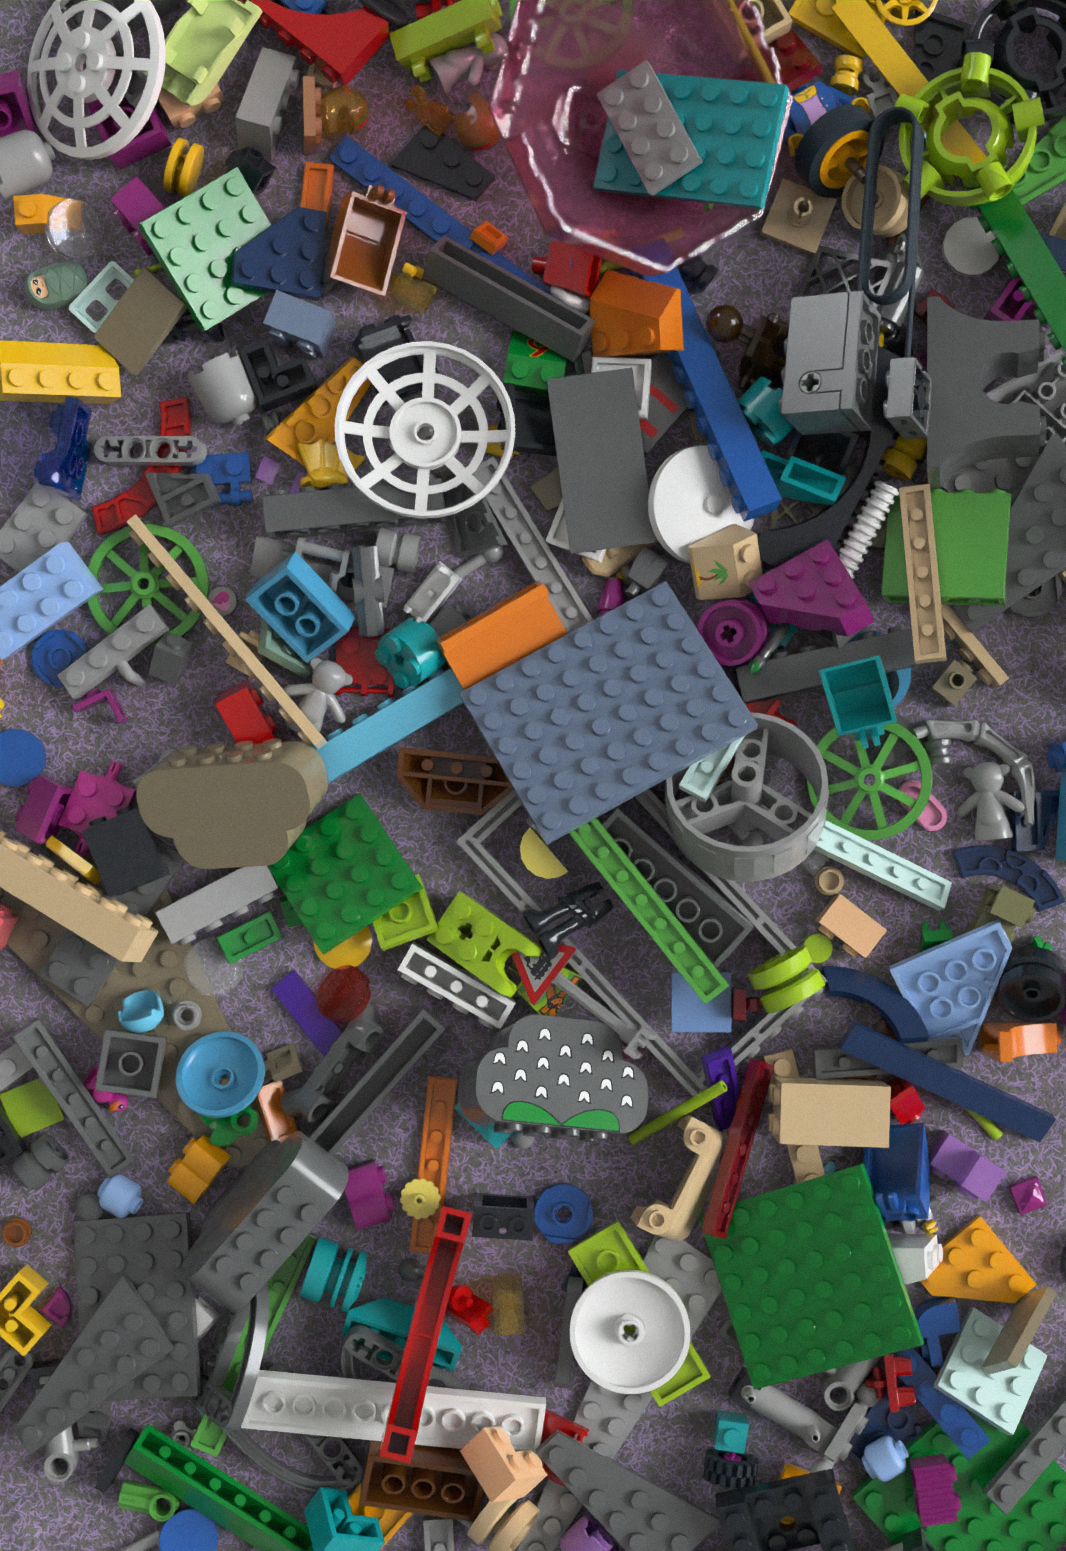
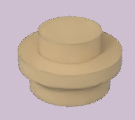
M825 866L820 868L815 874L814 884L820 893L834 895L842 889L844 877L836 867Z

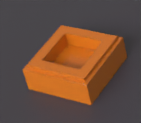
M488 221L476 227L469 237L491 255H494L503 248L509 239L507 235Z

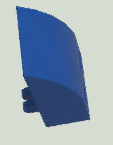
M924 1123L890 1125L889 1148L864 1147L863 1159L883 1222L929 1219L930 1168Z

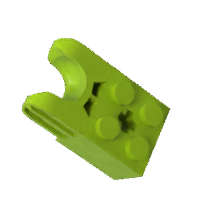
M461 891L458 892L437 923L439 931L431 933L426 939L494 990L511 998L515 994L517 986L505 973L504 967L507 958L511 954L522 952L536 959L543 952V948L477 900ZM471 931L473 933V936L471 938H468L469 932Z

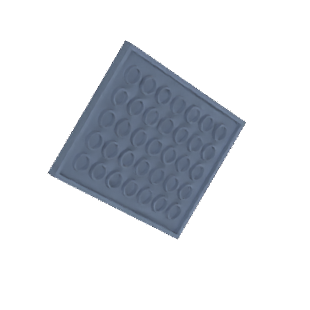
M667 581L459 693L461 700L546 845L758 729L756 720Z

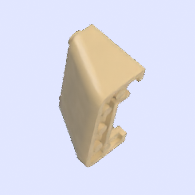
M688 1114L679 1119L677 1126L683 1131V1146L689 1148L695 1154L670 1204L656 1198L654 1203L649 1206L642 1207L636 1205L630 1217L637 1227L673 1241H682L690 1234L711 1192L712 1185L717 1179L720 1168L719 1160L725 1151L728 1136Z

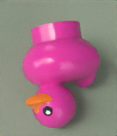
M99 1066L94 1067L88 1073L83 1083L89 1089L93 1100L97 1103L107 1102L110 1112L125 1110L128 1106V1098L125 1094L95 1090Z

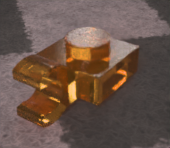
M415 85L409 90L416 97L417 101L410 97L404 102V105L407 109L418 114L416 119L438 136L453 126L457 116L446 105L435 99L429 102L425 90L419 85Z

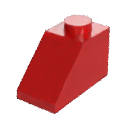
M897 1076L887 1083L891 1087L890 1111L900 1125L904 1123L911 1124L921 1117V1112L926 1108L914 1087L908 1081Z

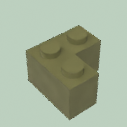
M989 883L967 932L999 919L1012 945L1015 938V933L1013 932L1015 926L1023 928L1024 924H1028L1033 918L1035 900L1003 885Z

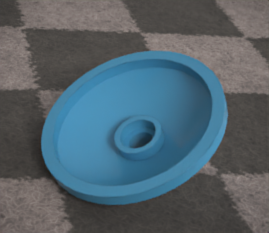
M220 1031L203 1036L185 1051L179 1061L176 1071V1087L181 1099L193 1112L209 1118H222L240 1112L256 1098L263 1085L265 1064L262 1054L250 1039L239 1033ZM224 1079H230L228 1084L221 1085Z

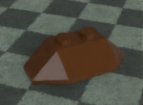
M399 747L396 777L423 809L483 815L514 790L495 757Z

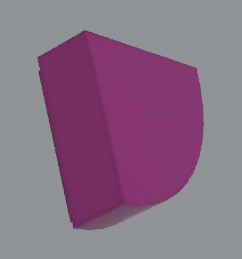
M60 1286L40 1311L62 1329L69 1321L71 1302L67 1292Z

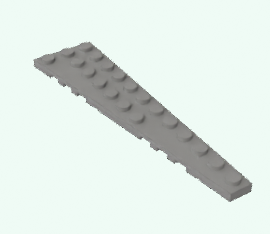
M653 1235L643 1261L651 1274L668 1283L681 1298L688 1313L691 1339L722 1291L712 1257L686 1240L673 1241ZM590 1379L573 1418V1422L589 1429L588 1435L583 1437L582 1443L589 1446L595 1452L613 1459L653 1398L651 1392L640 1394L616 1393L601 1387ZM547 1479L536 1503V1507L541 1512L526 1537L518 1545L516 1551H553L559 1543L560 1537L566 1532L583 1504L567 1487Z

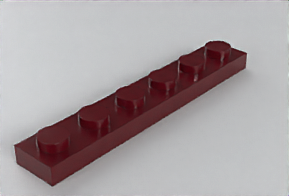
M750 1058L749 1065L744 1071V1083L741 1094L736 1100V1112L733 1122L728 1128V1140L725 1151L719 1160L720 1168L717 1179L711 1188L712 1197L708 1210L703 1216L702 1233L726 1239L774 1069L773 1065Z

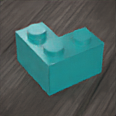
M320 1487L304 1509L314 1551H379L385 1543L378 1518L352 1515L346 1490Z

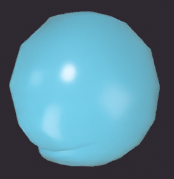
M142 990L127 996L123 1000L122 1013L118 1011L119 1023L122 1028L127 1032L143 1034L156 1028L164 1016L161 998L153 990Z

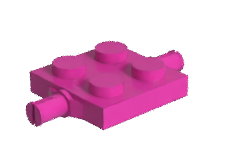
M111 760L106 776H95L80 771L58 824L60 827L74 831L80 836L74 850L79 856L85 857L89 848L82 830L90 827V821L104 816L107 820L118 816L117 810L132 805L134 802L136 790L123 786L116 781L123 767L121 763Z

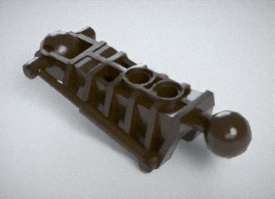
M724 304L713 308L706 320L708 334L718 342L727 343L736 339L747 345L740 363L739 387L747 390L759 377H765L771 381L768 387L772 390H777L778 387L783 390L781 386L784 387L781 372L782 368L786 366L784 341L788 338V324L780 321L778 314L769 313L767 317L760 315L754 329L743 323L741 313L734 306ZM772 344L781 348L782 353L780 357L773 354ZM862 431L860 439L867 440V431Z

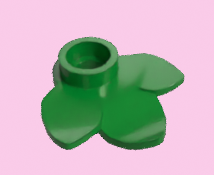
M248 1106L236 1114L222 1118H209L200 1115L202 1121L208 1127L214 1129L210 1143L217 1146H228L239 1136L251 1134L258 1124L257 1114ZM241 1116L248 1117L249 1121L246 1126L238 1125V1119Z

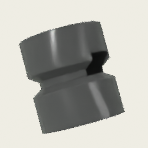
M43 1134L31 1145V1152L25 1151L12 1163L15 1173L27 1186L38 1191L52 1178L51 1172L58 1173L70 1161V1157L53 1137Z

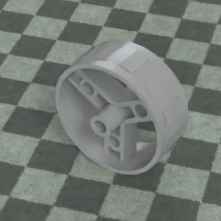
M751 713L758 724V729L745 735L736 750L732 780L715 786L706 803L692 795L677 801L675 800L679 784L689 767L666 779V817L674 842L684 856L698 868L716 877L732 881L755 882L766 880L792 870L803 862L816 847L826 821L829 798L826 765L819 749L805 733L793 724L778 717L762 713ZM767 753L789 761L807 778L818 801L813 814L764 784ZM731 801L730 804L720 806V805H722V804H724V803H726V802ZM761 804H763L770 810L766 811L765 809L761 808ZM733 824L741 831H750L758 827L778 841L759 846H734L718 842L704 834Z

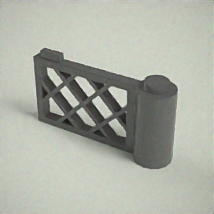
M819 245L796 297L808 296L807 293L810 287L820 281L824 291L818 295L837 293L844 288L849 293L852 292L850 285L857 281V273L846 278L843 269L853 263L858 264L859 255ZM823 257L834 258L836 265L821 272L819 266ZM871 258L870 274L879 269L886 270L887 272L884 279L872 285L869 278V291L874 295H886L897 289L903 280L905 262H897L895 264ZM917 266L915 294L924 276V272ZM839 271L843 281L828 289L825 278ZM909 291L904 298L894 304L886 306L872 303V306L874 305L881 315L880 330L892 333L893 330L901 328L908 312Z

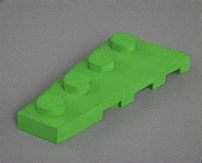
M1066 115L1035 145L1030 164L1012 188L1022 206L1066 181Z

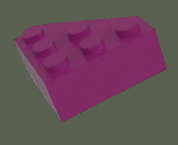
M828 539L748 583L769 623L780 625L782 622L795 624L797 628L814 631L824 629L835 631L836 635L848 637L875 622L866 601Z

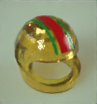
M342 85L321 94V117L326 139L328 141H336V134L340 131H346L350 135H354L364 128L369 117V106L366 98L360 91Z

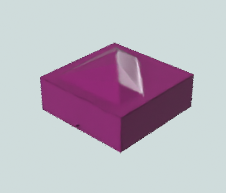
M1037 1176L1008 1186L1020 1215L1048 1205Z

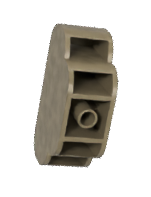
M269 739L261 744H253L252 741H242L235 744V746L215 743L207 746V748H197L196 745H188L169 753L140 780L137 786L136 797L140 815L147 827L158 835L174 838L177 851L189 864L201 869L266 866L278 862L302 834L308 816L327 793L328 777L325 763L317 750L299 741L281 742V739Z

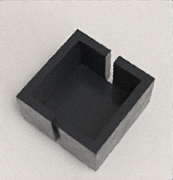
M796 430L786 460L794 456L813 464L817 455L821 452L824 455L818 466L843 476L862 431L801 435Z

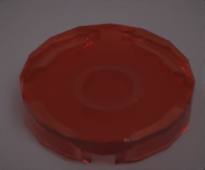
M351 965L340 966L331 971L324 978L318 989L316 1001L320 1013L329 1021L337 1024L343 1023L342 1021L348 1019L351 1021L357 1018L364 1011L370 1000L371 991L369 990V984L371 983L369 977L362 970Z

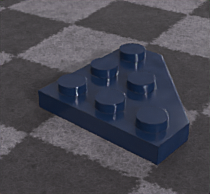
M297 207L237 251L232 261L231 286L275 293L278 290L293 297L318 301L321 295L327 212Z
M897 1381L898 1387H899V1386H904V1385H902L900 1382ZM884 1387L885 1397L881 1398L877 1405L867 1409L865 1418L868 1419L865 1428L860 1435L854 1433L849 1443L853 1447L848 1457L865 1468L862 1462V1457L865 1456V1447L883 1436H890L896 1442L900 1440L904 1446L909 1441H914L922 1434L917 1411V1398L915 1404L900 1407L899 1412H890L888 1389Z

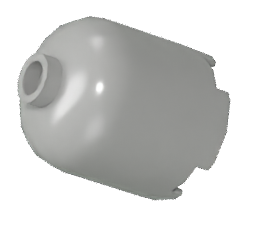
M21 130L0 137V194L4 202L12 199L13 196L24 194L44 185L53 175L51 160L56 158L49 141L43 143L39 135L33 131Z
M236 350L233 352L232 358L229 357L228 353L222 354L201 365L203 371L197 375L194 371H190L186 375L210 419L220 424L232 422L234 426L250 419L248 414L256 408L259 401L241 354Z

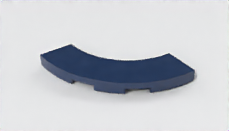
M988 845L967 846L951 851L961 878L974 875H993L1006 879L1019 887L1028 898L1035 900L1034 908L1036 912L1066 902L1062 892L1051 876L1030 860V858L1021 853Z
M823 966L821 973L827 980L825 983L827 996L844 997L862 1004L866 1002L880 1012V1016L893 1030L897 1041L902 1044L928 1041L929 1034L920 1015L906 998H903L902 994L877 977L856 969Z

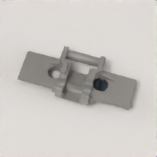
M259 535L256 536L250 575L262 578L296 551L338 597L354 600L352 588L354 570L351 549L338 550L306 542V538L299 537L296 545ZM309 554L341 562V567L310 560L305 555ZM379 565V573L382 576L384 603H382V607L386 608L394 568Z

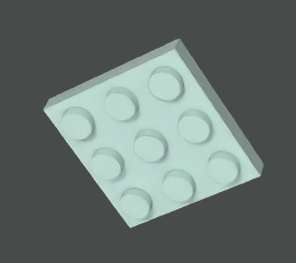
M973 1307L966 1313L961 1324V1332L957 1333L933 1387L1003 1433L1013 1435L1048 1355L1029 1344L1018 1367L990 1375L987 1374L981 1367L1003 1326Z

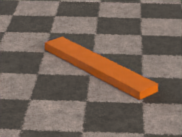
M428 1076L417 1179L425 1178L427 1181H432L434 1186L438 1187V1194L441 1195V1199L439 1201L440 1206L436 1209L434 1215H429L427 1219L422 1217L415 1219L413 1216L409 1252L429 1254L438 1215L442 1206H444L458 1078Z

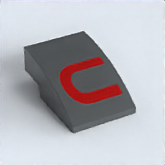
M664 353L656 354L651 359L652 370L648 420H639L645 456L689 408L684 398L685 390L681 382L678 383L674 377V365L670 356L666 357Z

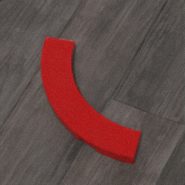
M188 396L159 402L161 415L159 436H190L191 410ZM162 444L158 448L159 458H166L170 454L171 448L169 444ZM179 448V452H185L187 454L188 450H182L181 448ZM148 466L140 476V479L130 489L125 490L111 500L91 506L97 535L111 533L128 526L127 521L135 514L140 519L158 504L145 474L149 472L180 473L182 466Z

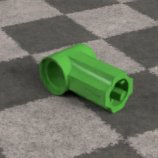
M125 1480L118 1503L121 1509L149 1514L157 1521H166L178 1509L181 1499L162 1487ZM160 1498L167 1499L170 1502L171 1508L163 1507L160 1503Z

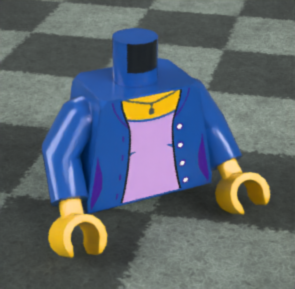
M818 81L809 87L803 84L790 92L791 97L786 102L779 137L789 147V155L791 157L795 156V149L798 148L802 137L818 118L836 107L848 104L860 106L870 113L868 100L864 97L855 99L830 85L826 86L822 81Z

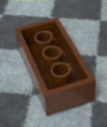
M369 1440L361 1482L359 1505L472 1522L478 1517L484 1490L461 1454V1449L414 1445L411 1462L408 1464L378 1456L381 1441Z

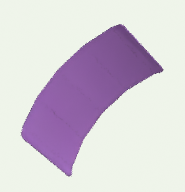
M263 456L255 477L272 485L280 463ZM297 472L289 493H299V489L302 488L300 479L306 477V473Z

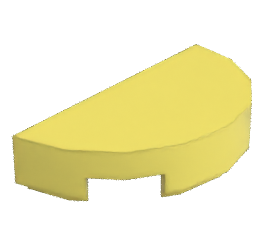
M529 827L523 835L520 844L521 859L526 868L534 875L546 879L558 878L566 874L568 870L533 829Z

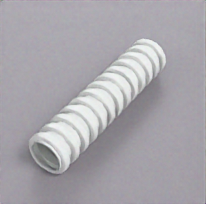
M880 480L875 481V489L870 490L871 497L866 498V506L861 507L862 514H858L856 517L859 520L857 523H853V531L848 532L850 537L848 540H844V548L841 547L839 549L841 554L838 557L852 579L855 577L854 571H858L860 568L857 565L864 560L862 558L863 554L868 553L866 548L873 543L871 542L872 537L876 538L877 536L876 530L882 527L880 525L881 520L885 521V513L890 512L888 507L890 504H894V496L899 495L898 489Z

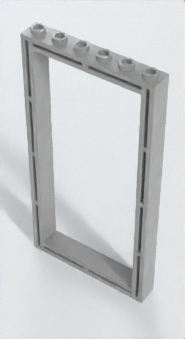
M647 789L633 797L673 839L666 817V806L653 792ZM513 790L493 806L456 842L521 912L529 908L543 911L481 844L488 835L522 805L515 790ZM700 869L779 954L796 948L735 881L716 877ZM552 922L542 931H540V933L548 931L556 927L557 925L555 924V922ZM568 936L565 937L559 945L577 948V951L568 963L625 1024L628 1025L630 1023L638 1030L641 1027L648 1028L657 1035L655 1040H649L645 1037L643 1041L646 1043V1047L692 1096L707 1089L704 1070L702 1069L696 1075ZM811 963L805 970L816 968ZM823 986L813 995L781 1011L771 1014L764 1011L735 1038L728 1047L733 1053L736 1072L739 1070L737 1065L745 1057L747 1060L754 1057L761 1049L759 1044L766 1038L769 1040L774 1038L782 1030L780 1025L788 1017L792 1020L798 1016L804 1009L802 1004L809 998L812 1000L817 998L825 990V987Z

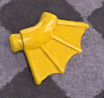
M320 438L313 444H298L299 452L308 472L306 477L300 479L302 488L317 487V490L333 484L347 485L348 476L340 461L336 445L328 443L323 438ZM346 446L349 460L354 470H356L365 460V457L352 453Z

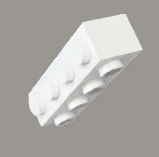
M415 941L397 969L402 972L401 977L414 985L418 982L428 987L427 992L440 1000L443 997L454 1002L452 1006L466 1015L468 1012L475 1014L479 1017L477 1021L490 1029H493L494 1026L499 1029L502 1028L516 1002L515 999L500 994L482 980Z

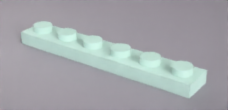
M825 821L823 832L813 850L938 911L945 909L952 882L839 826Z

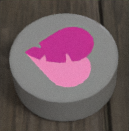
M217 587L208 595L207 600L222 617L233 614L238 606L236 594L227 587Z

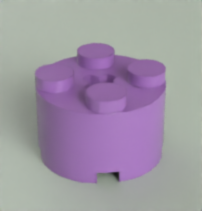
M586 1512L560 1537L561 1551H626L624 1548L619 1550L615 1538L595 1517H590V1512Z

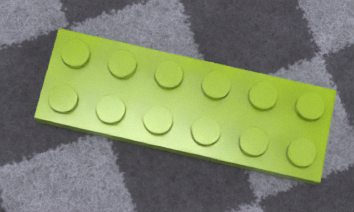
M619 1219L568 1249L569 1255L588 1286L599 1277L618 1270L630 1269L650 1273ZM626 1324L624 1326L627 1332H633L636 1328L634 1324L631 1326ZM691 1341L687 1356L677 1373L665 1384L650 1391L659 1407L711 1377Z

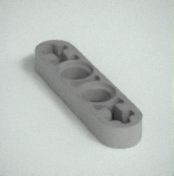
M104 436L95 443L94 454L100 461L108 465L195 466L205 460L207 449L204 443L192 436ZM137 443L142 444V454L138 458H132L130 455L132 446ZM162 444H169L171 448L170 454L166 458H159L158 448ZM192 445L197 448V452H193L191 456L185 452H179V448L190 450ZM112 446L115 449L121 450L122 454L119 452H109V455L104 454V449H109Z

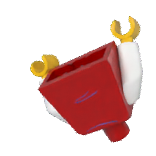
M576 229L561 237L560 240L552 241L549 244L547 257L535 256L532 261V271L534 274L544 275L543 283L550 288L553 297L583 314L589 313L590 317L589 299L598 285L603 252L613 253L618 248L617 245H610L607 239L617 240L618 234L615 231H609L605 236H602L597 231Z

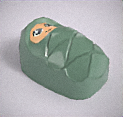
M76 261L44 266L35 270L26 277L23 287L28 301L42 311H54L69 306L90 283L83 266Z

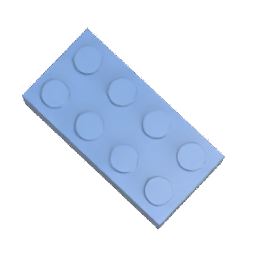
M68 541L57 544L0 586L1 660L16 654L104 590Z

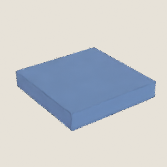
M671 972V1032H731V972H720L728 982L729 987L706 1005L680 972Z

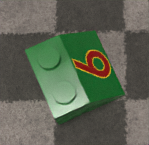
M512 331L503 385L506 388L508 384H513L515 391L549 397L547 379L564 377L567 358L521 332Z

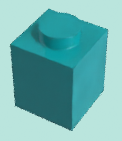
M716 1410L712 1441L716 1450L745 1454L749 1427L745 1414Z

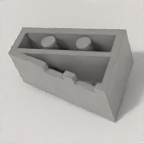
M262 47L235 117L238 150L246 147L254 148L263 154L264 159L272 162L286 111L288 112L291 105L292 90L297 88L300 80V70H297L296 56Z

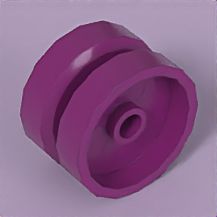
M748 597L725 598L705 611L699 620L698 631L718 663L732 666L744 663L760 651L769 638L770 624L760 605L753 599ZM733 627H734V628L736 629V631H737L736 634L733 633V631H732V628H733Z

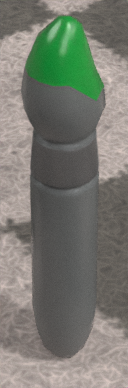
M782 622L781 625L779 624L759 653L752 659L749 669L750 674H755L764 667L766 660L787 633L790 623Z

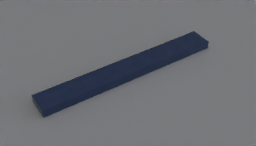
M855 1021L852 1022L838 1044L840 1050L1039 1143L1056 1120L1053 1114Z

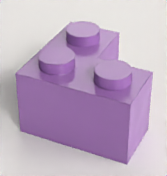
M945 1130L942 1131L928 1153L929 1164H931L930 1171L942 1179L946 1175L954 1179L956 1182L953 1186L973 1201H976L979 1197L987 1202L1006 1173L994 1162Z

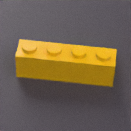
M0 340V401L112 404L121 398L119 367L114 356L102 345Z

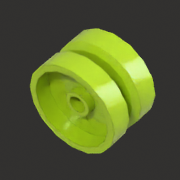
M806 945L772 957L747 975L755 990L768 989L760 998L766 1013L771 1014L788 1008L813 995L825 986L826 982L819 969L805 970L813 960Z

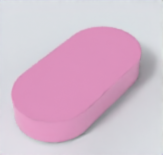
M914 780L906 781L899 786L898 790L917 800L921 783ZM930 794L928 803L916 822L927 831H937L946 824L947 812L941 803ZM898 800L899 804L907 812L911 810L912 807Z

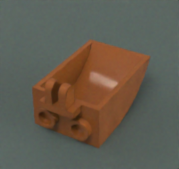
M379 184L375 187L368 185L365 193L351 191L342 197L330 246V278L385 297L407 211L399 209L394 205L396 198L395 190L388 189L384 191V186Z

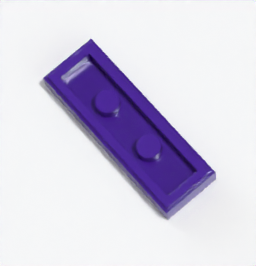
M294 970L271 989L325 1057L330 1051L332 1044L338 1040L343 1031L297 971Z
M728 1046L701 1057L707 1088L722 1080L728 1089L710 1101L715 1126L720 1132L729 1128L733 1122L736 1112V1100L741 1094L733 1053Z

